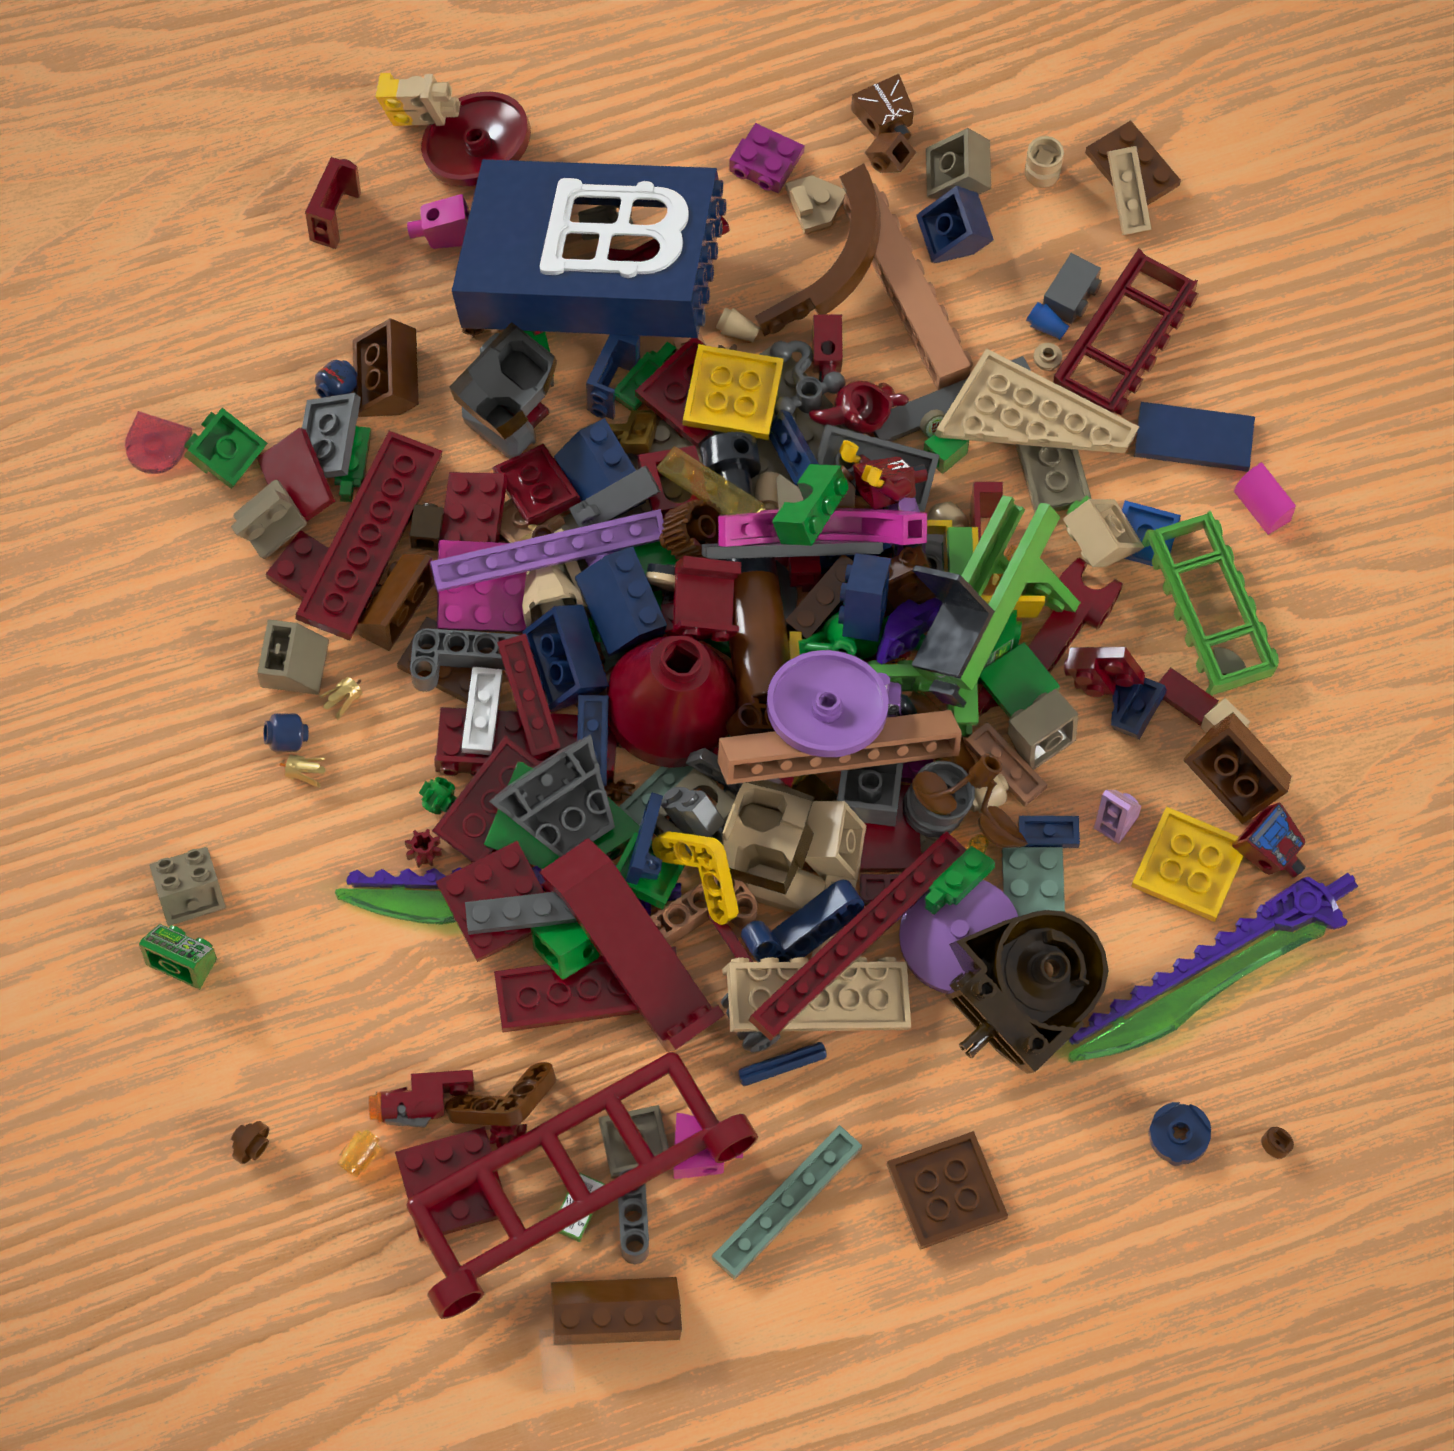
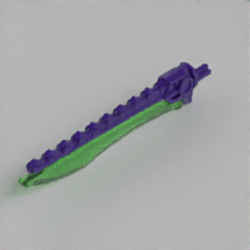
M538 866L533 867L532 870L541 885L545 882L539 872L542 869ZM459 867V868H457V869H455V870H452V873L455 872V871H457V870H459V869H461V868ZM408 868L401 871L399 877L392 876L384 869L375 872L373 877H367L359 870H355L349 873L350 875L346 880L347 885H352L354 888L373 887L392 888V890L339 888L335 891L338 900L379 915L426 924L443 925L456 922L440 891L405 890V888L439 889L436 881L445 877V875L435 868L426 871L424 876H419ZM676 883L668 901H675L681 897V883ZM638 898L649 916H651V904Z
M1346 873L1330 885L1325 886L1323 883H1318L1310 877H1303L1266 901L1265 905L1261 904L1256 911L1257 918H1239L1235 924V932L1219 931L1214 938L1216 940L1214 946L1198 945L1193 952L1195 954L1194 959L1177 958L1172 966L1174 967V972H1156L1151 979L1153 981L1152 986L1135 985L1130 993L1132 994L1131 1000L1114 999L1109 1006L1111 1008L1109 1014L1093 1013L1088 1020L1090 1026L1081 1027L1069 1039L1070 1044H1079L1111 1024L1114 1027L1071 1051L1068 1055V1061L1074 1063L1075 1061L1115 1055L1158 1040L1176 1031L1199 1009L1242 977L1295 948L1324 936L1326 928L1335 930L1345 927L1348 921L1343 917V913L1336 901L1358 888L1355 882L1356 879L1353 875L1350 876L1349 873ZM1272 930L1277 931L1128 1019H1124V1016Z

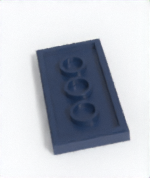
M1141 402L1134 457L1248 472L1251 462L1255 416Z

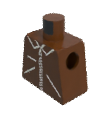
M899 74L852 94V112L875 137L880 133L901 132L906 140L910 139L912 134L907 127L913 124L914 110Z

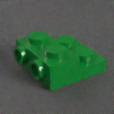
M222 407L217 414L211 411L201 425L205 429L199 436L194 433L184 445L188 449L184 457L207 474L209 471L232 489L268 443Z

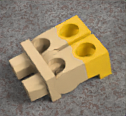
M380 73L375 97L393 126L430 125L434 123L436 126L445 125L446 117H458L460 110L459 99L451 97L452 88L449 82H437L433 74H425L424 78L412 76L408 79H394L391 73Z

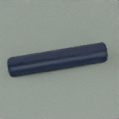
M817 1042L738 1070L740 1082L743 1086H747L823 1060L827 1056L826 1049L822 1042Z

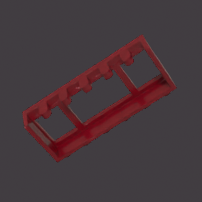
M1138 248L1055 373L1053 383L1116 415H1122L1129 403L1128 396L1131 392L1135 394L1142 384L1143 378L1141 376L1145 371L1150 372L1157 360L1156 353L1159 349L1163 351L1168 345L1171 338L1169 333L1173 328L1176 330L1179 328L1185 317V314H1183L1186 307L1192 308L1197 300L1199 293L1195 291L1198 280L1195 279L1193 281L1146 256ZM1140 271L1179 292L1170 306L1131 287ZM1124 296L1163 316L1131 366L1092 346ZM1085 355L1124 376L1109 399L1070 378Z

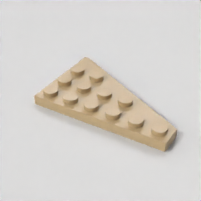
M986 348L937 427L935 436L948 439L1125 453L1134 439L1139 426Z

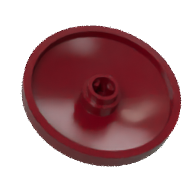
M491 91L477 92L458 98L460 101L458 117H446L445 125L436 126L435 123L427 125L422 137L421 152L429 171L438 180L453 186H476L482 159L515 161L521 159L530 141V122L519 102L503 93Z

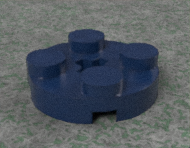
M1172 1102L1164 1105L1155 1113L1148 1131L1153 1150L1159 1157L1168 1161L1173 1166L1189 1164L1201 1158L1206 1152L1211 1139V1124L1208 1117L1200 1108L1192 1104L1188 1106L1186 1104H1179L1180 1102ZM1177 1126L1180 1130L1185 1128L1188 1131L1185 1134V1140L1176 1139L1173 1136L1175 1133L1174 1127Z

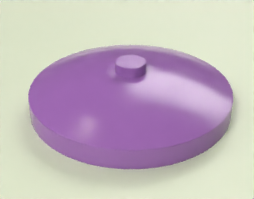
M820 650L799 655L786 662L775 673L768 689L767 713L776 733L793 748L813 756L841 757L864 749L881 733L888 714V693L881 677L866 662L844 652Z
M982 880L957 905H948L946 903L935 915L925 909V897L930 893L928 891L902 916L899 936L904 960L907 962V966L922 983L936 991L947 994L952 989L949 986L950 982L960 973H965L949 945L950 943L1018 916L1009 898L999 888L985 880Z

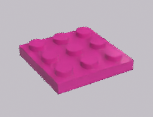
M440 540L438 559L509 543ZM527 572L439 591L437 598V629L523 633L522 631L526 629L522 603Z

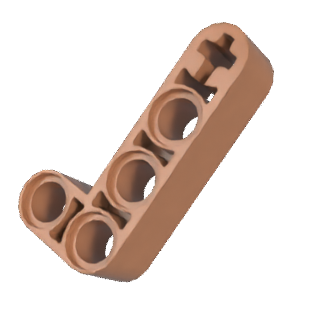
M713 875L714 881L720 886L718 879ZM732 879L738 908L745 906L751 912L746 915L738 913L731 922L736 927L744 928L748 923L757 919V901L742 881ZM702 883L651 916V919L669 945H672L709 920L708 908H699L694 905L698 900L706 901ZM674 916H679L685 921L681 924H672L669 920Z

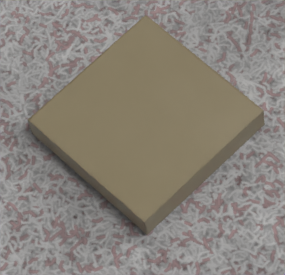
M659 1105L628 1111L654 1156L669 1148ZM604 1116L598 1119L611 1179H614L625 1169L635 1168L638 1164L610 1117Z

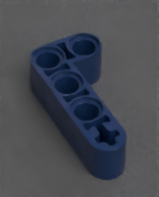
M838 880L773 930L764 922L756 920L748 923L742 929L741 938L757 962H761L760 960L764 958H778L779 962H790V959L807 956L846 926L864 909V902L850 881Z

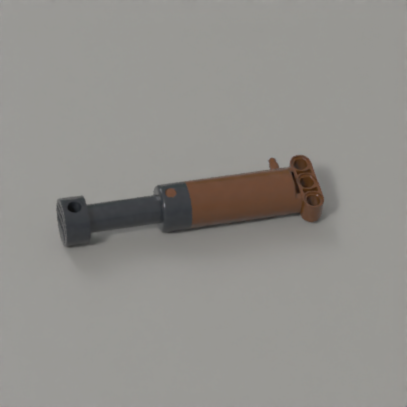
M727 432L708 438L700 447L703 474L707 481L717 484L722 516L756 513L751 480L761 470L756 438L744 432ZM775 557L716 559L741 562V574L734 579L732 625L739 626V632L729 639L739 708L728 718L726 730L731 737L774 732L775 730L770 723L767 713L768 689L775 673L786 662L791 660Z

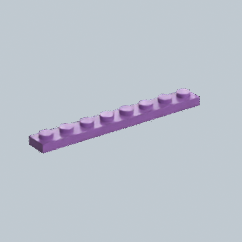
M661 509L430 561L437 592L611 553L632 546L637 547L659 542V536L663 533L662 530L664 529L662 526L664 521Z

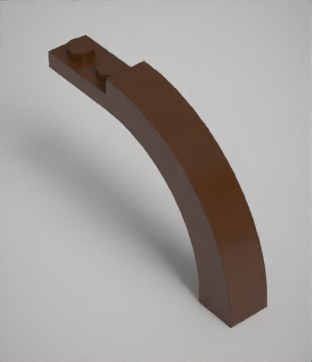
M864 163L839 176L843 189L849 198L851 208L850 230L840 256L833 266L815 283L755 316L764 336L781 331L786 324L805 318L814 309L818 315L829 313L856 289L870 268L879 242L881 222L878 198Z

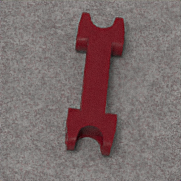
M1080 557L1059 577L1061 582L1080 602L1076 612L1066 610L1062 612L1053 611L1028 646L1049 673L1054 669L1085 623L1096 630L1102 626L1110 615L1123 587V583L1117 579H1114L1102 589L1087 587L1081 579L1087 563ZM982 686L978 694V717H981L990 708L999 706L984 686Z

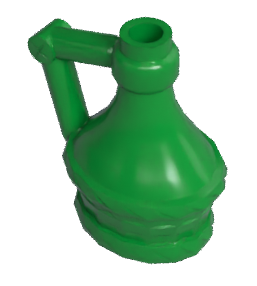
M838 611L825 621L822 629L807 639L798 641L799 655L812 651L831 650L844 652L861 660L872 657L878 651L886 621L883 620L878 642L843 637V624H838Z

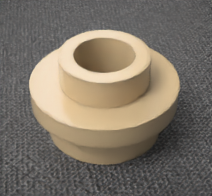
M1043 343L1034 351V362L1040 369L1051 371L1060 365L1062 352L1055 344ZM1049 353V354H1051V355H1053V356L1050 357V358H1047V357H1045L1043 354Z

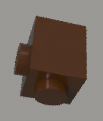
M901 132L880 133L865 151V154L870 159L871 165L875 170L880 173L901 172L916 154V151Z

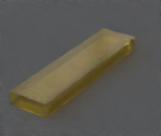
M676 446L671 449L657 466L660 474L700 500H703V502L712 500V504L716 503V507L721 508L720 512L723 515L759 513L766 509L762 502Z

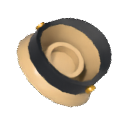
M648 563L645 575L649 584L674 592L676 564Z

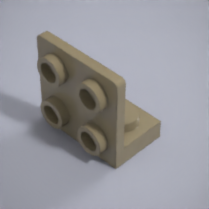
M207 847L192 849L187 853L171 858H163L149 865L168 926L226 909Z

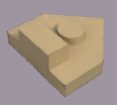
M813 175L788 182L785 187L804 234L830 227L836 218L840 206L844 203V194H846L843 188Z

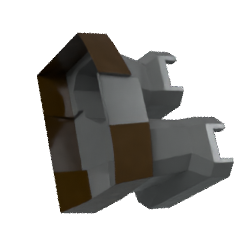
M513 322L501 333L492 335L480 348V355L449 386L454 400L462 406V418L465 424L508 459L519 456L531 443L533 445L536 443V433L528 421L527 415L545 397L544 395L547 394L549 387L554 386L553 375L557 360L552 353Z

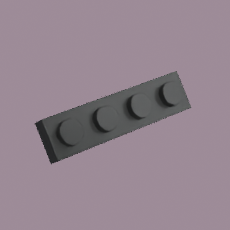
M555 892L465 902L469 935L578 922L564 901Z

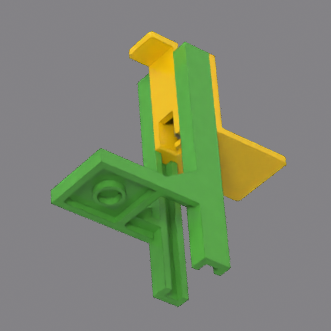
M927 520V534H943V542L941 544L942 571L962 576L979 543L978 527H952V520ZM981 596L989 604L992 596ZM1020 596L1013 609L1018 610L1017 618H1037L1045 604V596ZM877 660L868 662V665L877 673L887 674L890 677V682L899 683L902 691L931 692L929 689L933 681L926 680L911 665L912 660L899 661L897 664L884 663L882 665ZM977 682L972 691L963 688L959 689L958 694L967 702L964 708L946 704L947 710L952 711L957 721L962 737H969L973 734L972 725H978Z

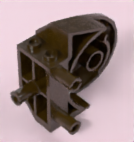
M1042 910L1017 916L949 944L965 973H960L950 982L949 986L952 989L946 996L976 1028L963 1042L959 1043L960 1049L962 1051L966 1049L965 1054L971 1059L989 1042L1000 1055L1026 1074L1036 1072L1084 1025L1082 1020L1095 1008L1105 991L1109 972L1105 949L1096 932L1083 920L1065 911ZM1045 962H1049L1053 967V975L1051 977L1044 970Z

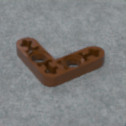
M540 1062L530 1066L505 1097L458 1095L449 1099L445 1104L449 1120L452 1123L496 1126H514L523 1122L555 1084L557 1079L553 1066L549 1062Z

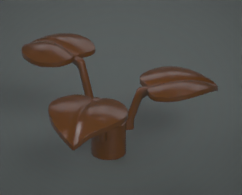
M962 735L959 756L936 758L935 761L952 762L962 767L968 773L967 777L950 789L947 788L945 781L933 772H920L913 779V790L918 800L928 810L939 815L950 814L957 808V802L951 794L957 792L968 782L975 788L987 787L980 808L983 815L978 819V825L984 836L991 843L1003 848H1020L1028 844L1017 826L1002 809L997 806H989L987 808L992 790L997 785L994 779L1002 771L1001 762L994 755L988 753L975 762L965 746Z

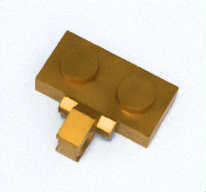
M631 410L627 423L609 424L625 453L638 455L649 453L661 418L652 410Z

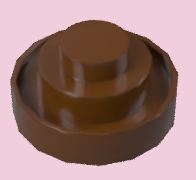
M256 1121L253 1124L249 1123L246 1126L240 1125L231 1137V1140L234 1141L232 1145L234 1149L233 1159L240 1164H245L251 1159L257 1160L269 1144L267 1139L270 1131L269 1127L262 1121Z

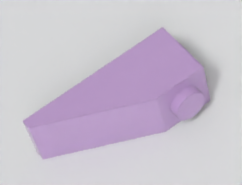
M1105 790L1102 794L1094 829L1119 844L1139 817L1141 805L1130 794H1122L1117 790Z

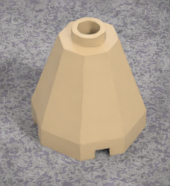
M558 565L527 571L522 603L526 628L554 606L583 605L580 592Z

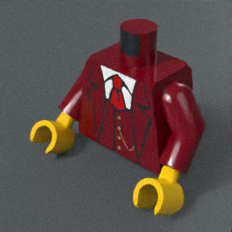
M844 440L839 452L842 459L849 463L854 462L856 491L874 510L899 503L904 498H914L916 495L915 484L925 482L928 479L924 464L910 467L901 457L871 461L863 454L856 455L859 447L848 440Z

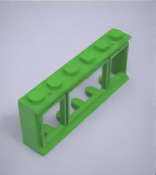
M1209 511L1207 514L1156 530L1147 529L1142 544L1144 547L1151 545L1153 549V568L1155 570L1161 569L1165 577L1163 591L1166 596L1172 594L1175 600L1174 617L1176 621H1184L1187 628L1185 635L1186 645L1188 647H1195L1199 656L1196 668L1199 673H1206L1210 682L1206 692L1213 696L1272 677L1278 667L1279 658L1276 650L1271 648L1268 643V634L1264 623L1259 622L1257 618L1254 599L1247 595L1244 588V576L1240 570L1237 571L1233 563V551L1223 540L1222 526L1219 520H1215L1212 512ZM1204 529L1214 552L1174 564L1165 541ZM1218 562L1245 624L1205 636L1179 574ZM1250 634L1262 663L1223 676L1210 646Z

